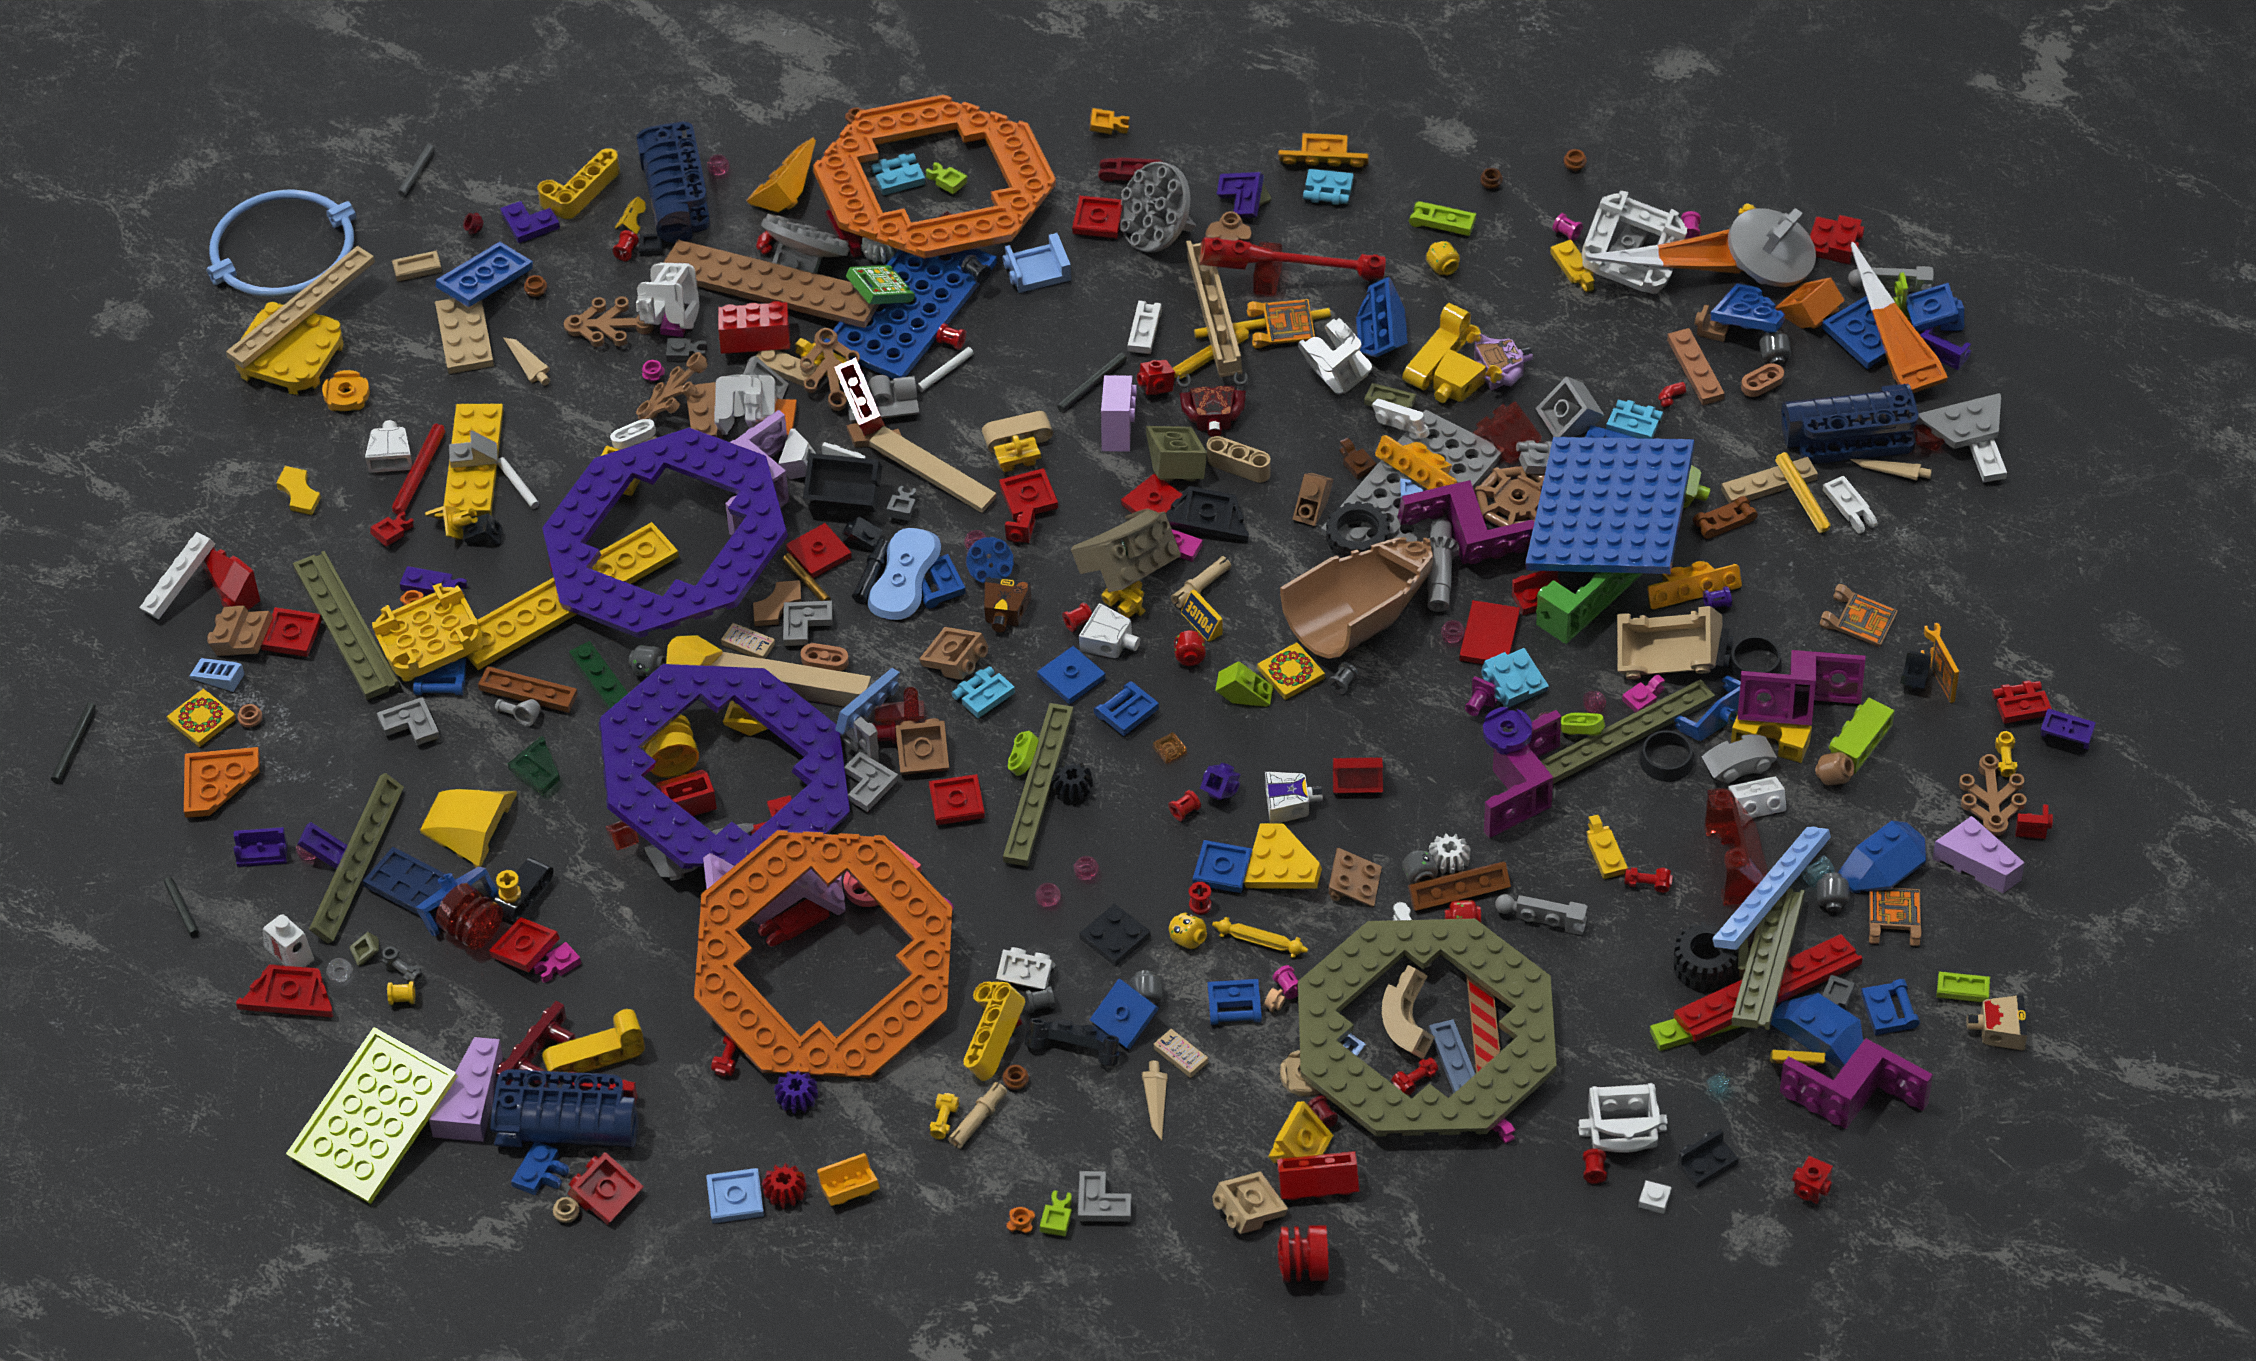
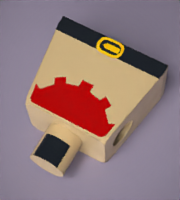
M2024 995L1984 1000L1982 1002L1981 1014H1967V1030H1982V1041L1985 1045L2025 1050L2027 1027Z

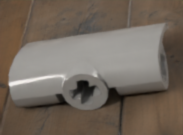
M877 375L870 379L868 387L882 418L919 414L914 376L894 378L893 381H890L885 375ZM847 399L850 422H857Z

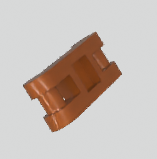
M1740 496L1730 504L1707 513L1700 512L1696 514L1692 521L1696 527L1701 528V534L1704 538L1709 539L1754 521L1758 513L1753 507L1749 506L1750 502L1745 496Z

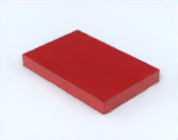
M1473 600L1459 661L1484 664L1485 660L1506 652L1507 655L1510 654L1519 619L1520 607Z

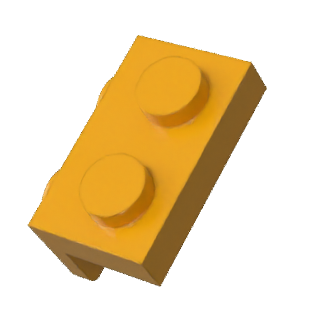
M864 1153L817 1170L821 1190L831 1206L843 1204L849 1199L860 1195L865 1196L874 1190L880 1189L878 1180L870 1169L868 1158Z

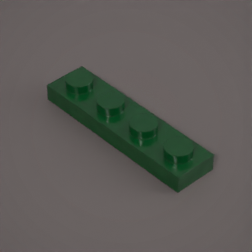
M590 641L569 651L571 660L608 710L628 694Z

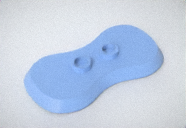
M917 528L902 529L893 536L887 547L885 571L871 588L868 595V608L873 614L885 619L900 620L911 616L918 609L922 598L923 578L940 555L941 543L938 536L930 531Z

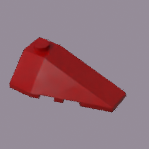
M213 547L201 564L220 597L222 606H245L249 610L261 601L254 571L235 556L228 558L224 550L216 551Z

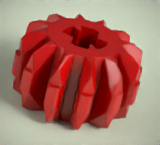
M787 1163L784 1164L783 1168L775 1165L774 1171H767L765 1174L766 1178L762 1181L764 1196L766 1199L771 1200L773 1206L778 1203L781 1204L783 1209L787 1203L794 1206L795 1200H802L804 1197L803 1193L807 1190L805 1175L803 1172H799L796 1165L791 1168L788 1167Z

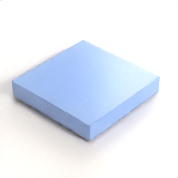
M758 1168L706 1175L712 1223L764 1216Z

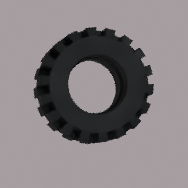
M1700 922L1698 926L1694 923L1690 925L1689 929L1684 928L1681 935L1678 934L1674 949L1673 968L1676 970V976L1681 978L1683 984H1690L1692 989H1696V987L1701 988L1700 991H1706L1708 988L1714 991L1717 990V986L1723 988L1727 982L1732 981L1737 969L1739 948L1737 950L1715 947L1713 937L1723 926L1717 927L1716 923L1712 922L1711 925H1706V922ZM1710 954L1716 958L1705 960L1695 955Z

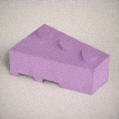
M1104 376L1101 406L1102 451L1130 452L1131 422H1135L1137 385H1132V376Z
M1972 816L1935 841L1933 860L1939 863L1942 860L1954 866V870L1960 873L1965 871L1975 876V880L2001 893L2006 892L2022 879L2024 862Z

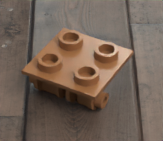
M1337 848L1329 884L1330 898L1334 901H1339L1345 895L1374 907L1382 866Z

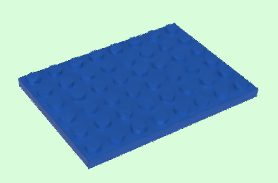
M1553 437L1525 563L1526 570L1671 574L1695 448L1694 439Z

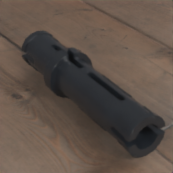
M879 539L873 553L868 556L867 566L852 594V598L856 602H858L860 596L862 597L860 603L866 602L879 571L884 568L889 544L887 540L884 546H882L884 539Z

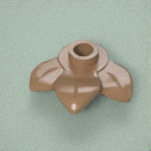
M1226 212L1222 215L1220 221L1211 223L1208 226L1205 235L1209 238L1250 240L1251 230L1249 226L1242 223L1237 213Z

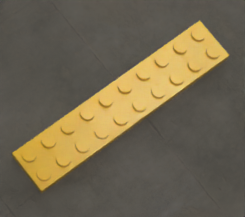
M651 522L601 550V557L592 567V570L632 584L678 558L679 553L672 543ZM553 577L478 619L477 621L482 631L483 639L481 642L483 646L481 650L472 652L466 657L477 670H480L577 614L561 607Z

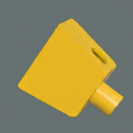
M1448 348L1434 373L1433 388L1436 391L1434 397L1441 403L1446 402L1449 397L1458 402H1463L1486 382V366Z

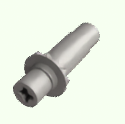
M1442 519L1431 523L1430 538H1427L1431 541V551L1433 553L1432 570L1427 576L1428 608L1436 612L1445 611L1449 608L1452 559L1459 555L1460 549L1459 543L1452 538V523Z

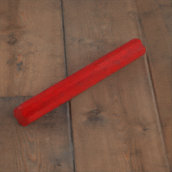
M436 423L432 426L392 505L393 513L400 514L406 511L445 433L442 424Z

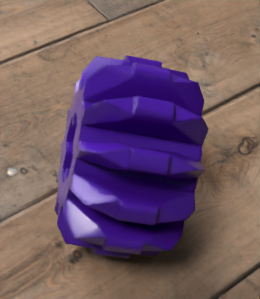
M797 1070L796 1074L792 1075L787 1071L786 1077H779L778 1084L775 1085L776 1102L778 1105H782L784 1112L792 1109L795 1115L797 1110L801 1109L805 1113L807 1110L806 1106L814 1107V1100L818 1097L817 1082L815 1079H811L808 1072L801 1075V1072Z

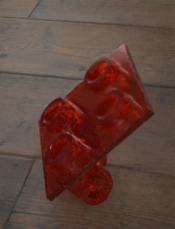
M907 687L904 690V702L883 703L880 707H875V721H880L884 724L904 719L905 721L916 722L924 718V701H919L918 691L914 687Z

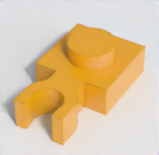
M1092 108L1090 131L1112 134V130L1115 129L1120 133L1127 134L1129 117H1114V111Z

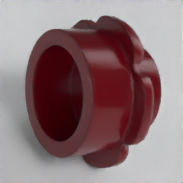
M469 213L464 219L463 227L469 234H476L481 231L484 222L479 213Z

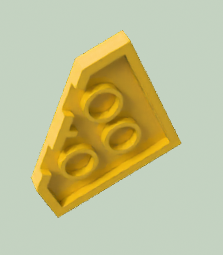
M1260 824L1244 884L1246 888L1317 889L1322 868L1317 859L1284 824Z

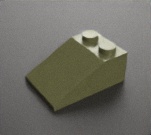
M1146 426L1152 466L1158 478L1163 481H1172L1174 479L1196 481L1197 479H1204L1207 452L1192 427Z

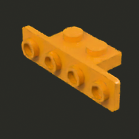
M1306 133L1302 135V151L1279 150L1278 152L1279 161H1283L1285 164L1305 162L1307 165L1328 163L1330 166H1340L1342 163L1350 164L1353 167H1363L1364 164H1369V154L1347 153V135Z
M1387 435L1381 437L1375 456L1423 487L1430 490L1457 483L1455 478L1448 475L1452 465L1445 461L1443 456L1429 451L1424 444L1414 442L1403 446Z
M1698 561L1689 567L1671 568V574H1662L1663 582L1649 585L1647 591L1650 607L1657 609L1701 598L1705 590L1709 592L1718 591L1726 586L1729 590L1740 588L1742 586L1740 568L1737 564L1714 569L1708 562Z

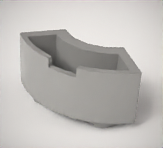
M1762 735L1741 736L1742 740L1731 744L1728 741L1722 742L1702 756L1713 778L1727 784L1746 774H1761L1769 769L1770 765L1778 758L1767 738Z

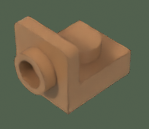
M1704 305L1702 312H1698L1696 315L1697 336L1724 342L1730 324L1723 325L1717 321H1711L1708 305Z

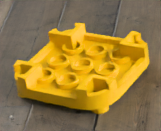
M276 302L267 303L265 308L257 314L243 337L280 309L283 304H277ZM312 313L244 369L236 363L235 367L242 379L249 381L251 377L285 386L288 387L289 394L298 395L299 390H305L310 387L315 389L320 384L319 377L336 350L342 351L344 344L340 323L330 317Z
M442 583L433 585L435 593L393 611L387 605L380 609L382 614L376 622H372L377 640L392 670L396 675L401 676L403 681H411L417 676L434 671L472 652L481 650L483 646L481 642L483 639L482 631L477 618H475L462 590L458 586L455 588L443 587Z

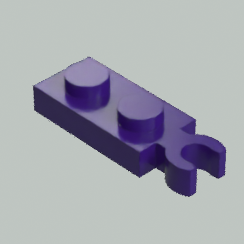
M407 566L400 582V589L403 591L416 590L425 595L435 593L433 585L442 583L443 587L453 588L456 586L467 588L468 584L467 580L463 578L453 580L452 574Z

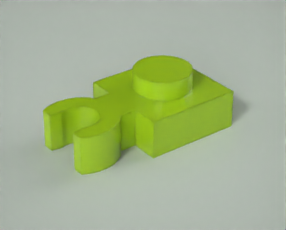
M935 162L933 163V170L926 169V177L928 179L936 180L937 186L952 194L967 183V175L951 167L945 170L941 164Z
M1054 1190L1051 1195L1053 1206L1045 1205L1040 1223V1232L1066 1236L1071 1218V1209H1068L1072 1203L1071 1193H1067L1065 1200H1058V1191Z

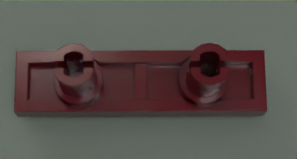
M555 1001L550 1008L544 1010L538 1023L530 1027L523 1041L515 1045L511 1055L505 1062L500 1063L496 1070L497 1078L501 1072L509 1069L545 1071L531 1062L550 1039L560 1044L576 1039L574 1033L561 1027L566 1020L564 1004ZM510 1078L508 1082H506V1085H511L513 1079ZM533 1080L538 1085L542 1083L541 1081Z

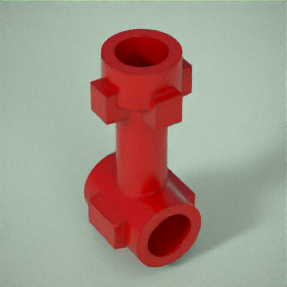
M1631 867V869H1626L1624 884H1629L1630 887H1636V883L1655 884V891L1665 893L1672 887L1673 876L1667 868H1658L1656 874L1637 873V868Z
M727 1035L723 1039V1044L726 1047L722 1057L714 1056L711 1064V1071L722 1076H726V1074L733 1075L736 1062L731 1059L736 1048H739Z
M1423 1059L1419 1062L1418 1069L1407 1076L1402 1071L1397 1072L1392 1077L1391 1082L1409 1096L1416 1089L1415 1082L1424 1076H1429L1430 1078L1435 1076L1439 1068L1434 1059Z

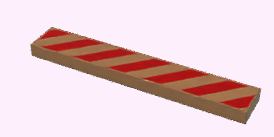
M1466 974L1475 1071L1477 1073L1500 1053L1495 998L1492 993Z

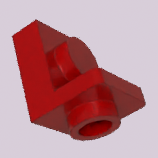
M1024 505L1022 514H1018L1017 523L1009 521L1005 523L1007 540L1030 542L1035 525L1034 506Z
M2043 804L2041 815L2018 813L2015 836L2046 839L2047 829H2052L2053 814H2048V805Z

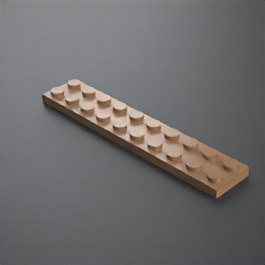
M682 240L676 242L664 263L692 265L696 271L698 287L767 304L773 301L787 302L788 309L866 328L880 305L869 304L853 284L848 281Z

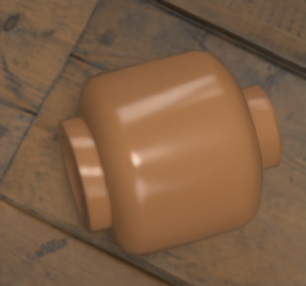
M1830 753L1820 757L1815 771L1817 777L1825 785H1840L1847 783L1851 776H1853L1854 764L1852 759L1845 753Z

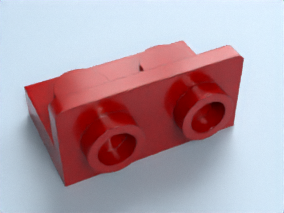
M1538 571L1512 580V597L1517 606L1520 607L1522 615L1536 612L1537 594L1543 586L1549 585L1553 580L1561 585L1558 580V571Z

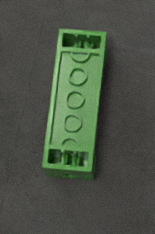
M1596 573L1585 587H1581L1576 594L1553 580L1549 585L1543 586L1537 594L1536 625L1567 644L1643 573Z

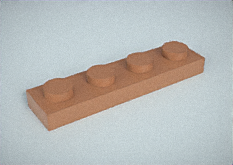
M1690 328L1669 333L1667 341L1701 404L1706 405L1724 400L1725 393Z

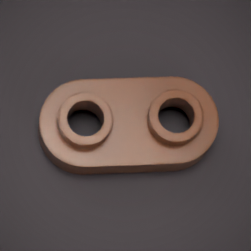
M1766 364L1742 378L1741 390L1747 396H1759L1783 382L1784 370L1777 364Z
M811 643L805 645L801 650V661L805 666L842 671L849 664L848 653L841 647Z

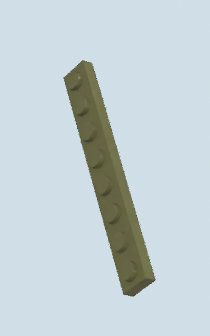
M1699 680L1604 728L1600 734L1589 736L1542 760L1541 763L1553 776L1554 784L1672 724L1678 716L1685 717L1713 703L1715 695L1702 680Z
M1049 703L1035 755L1004 851L1003 862L1028 866L1052 787L1051 778L1054 775L1055 768L1058 767L1074 711L1071 706Z
M387 773L380 775L309 928L312 933L327 944L333 942L404 788Z

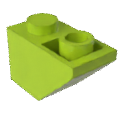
M1238 661L1219 671L1215 691L1235 704L1267 707L1271 702L1273 685Z

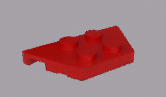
M269 964L262 972L261 977L249 986L250 991L243 999L239 997L236 1001L237 1010L333 1017L332 1006L319 968Z

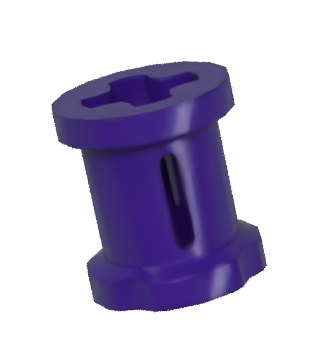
M1726 586L1718 591H1703L1704 606H1711L1712 608L1726 606V608H1731L1732 597L1729 588Z

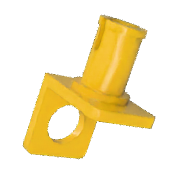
M445 505L425 512L427 517L444 518L446 536L459 540L463 539L462 527L476 523L478 520L477 517L471 518L477 516L473 508L460 512L459 508Z

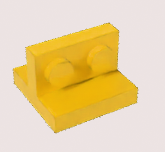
M1304 1101L1296 1102L1275 1139L1273 1149L1268 1157L1273 1163H1277V1159L1323 1155L1333 1134Z

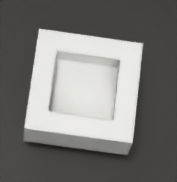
M1646 1181L1639 1200V1207L1664 1214L1670 1197L1671 1187Z

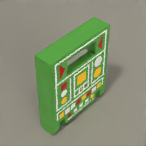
M890 265L850 267L846 274L847 279L869 304L911 302L915 297L914 292L910 290L908 285ZM864 278L867 279V281L873 286V288H871V287L866 283V281L864 280Z

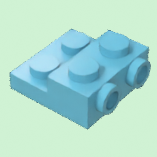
M1525 648L1508 655L1504 652L1485 660L1481 670L1483 679L1496 686L1495 697L1499 702H1502L1504 707L1514 706L1547 691L1549 687Z

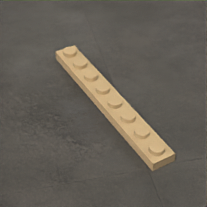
M359 246L355 247L227 350V358L244 369L374 264V256Z

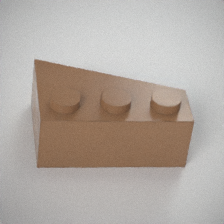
M716 382L695 385L697 387L695 393L690 397H686L690 426L692 429L722 439L723 435L715 425Z

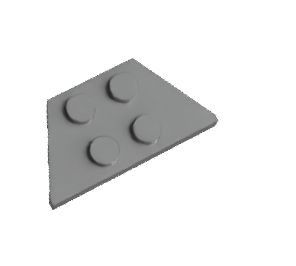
M1998 393L1918 413V424L1924 423L1930 427L1933 435L1943 439L1946 444L1954 449L1998 438L2001 394Z

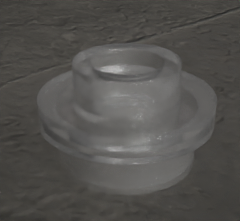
M335 958L330 961L327 967V976L334 982H343L352 974L351 964L343 958Z

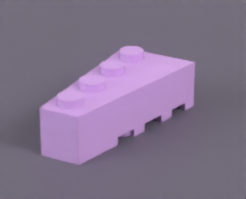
M474 1037L455 1072L458 1076L429 1119L433 1137L484 1142L497 1084L496 1070L503 1059L500 1039Z

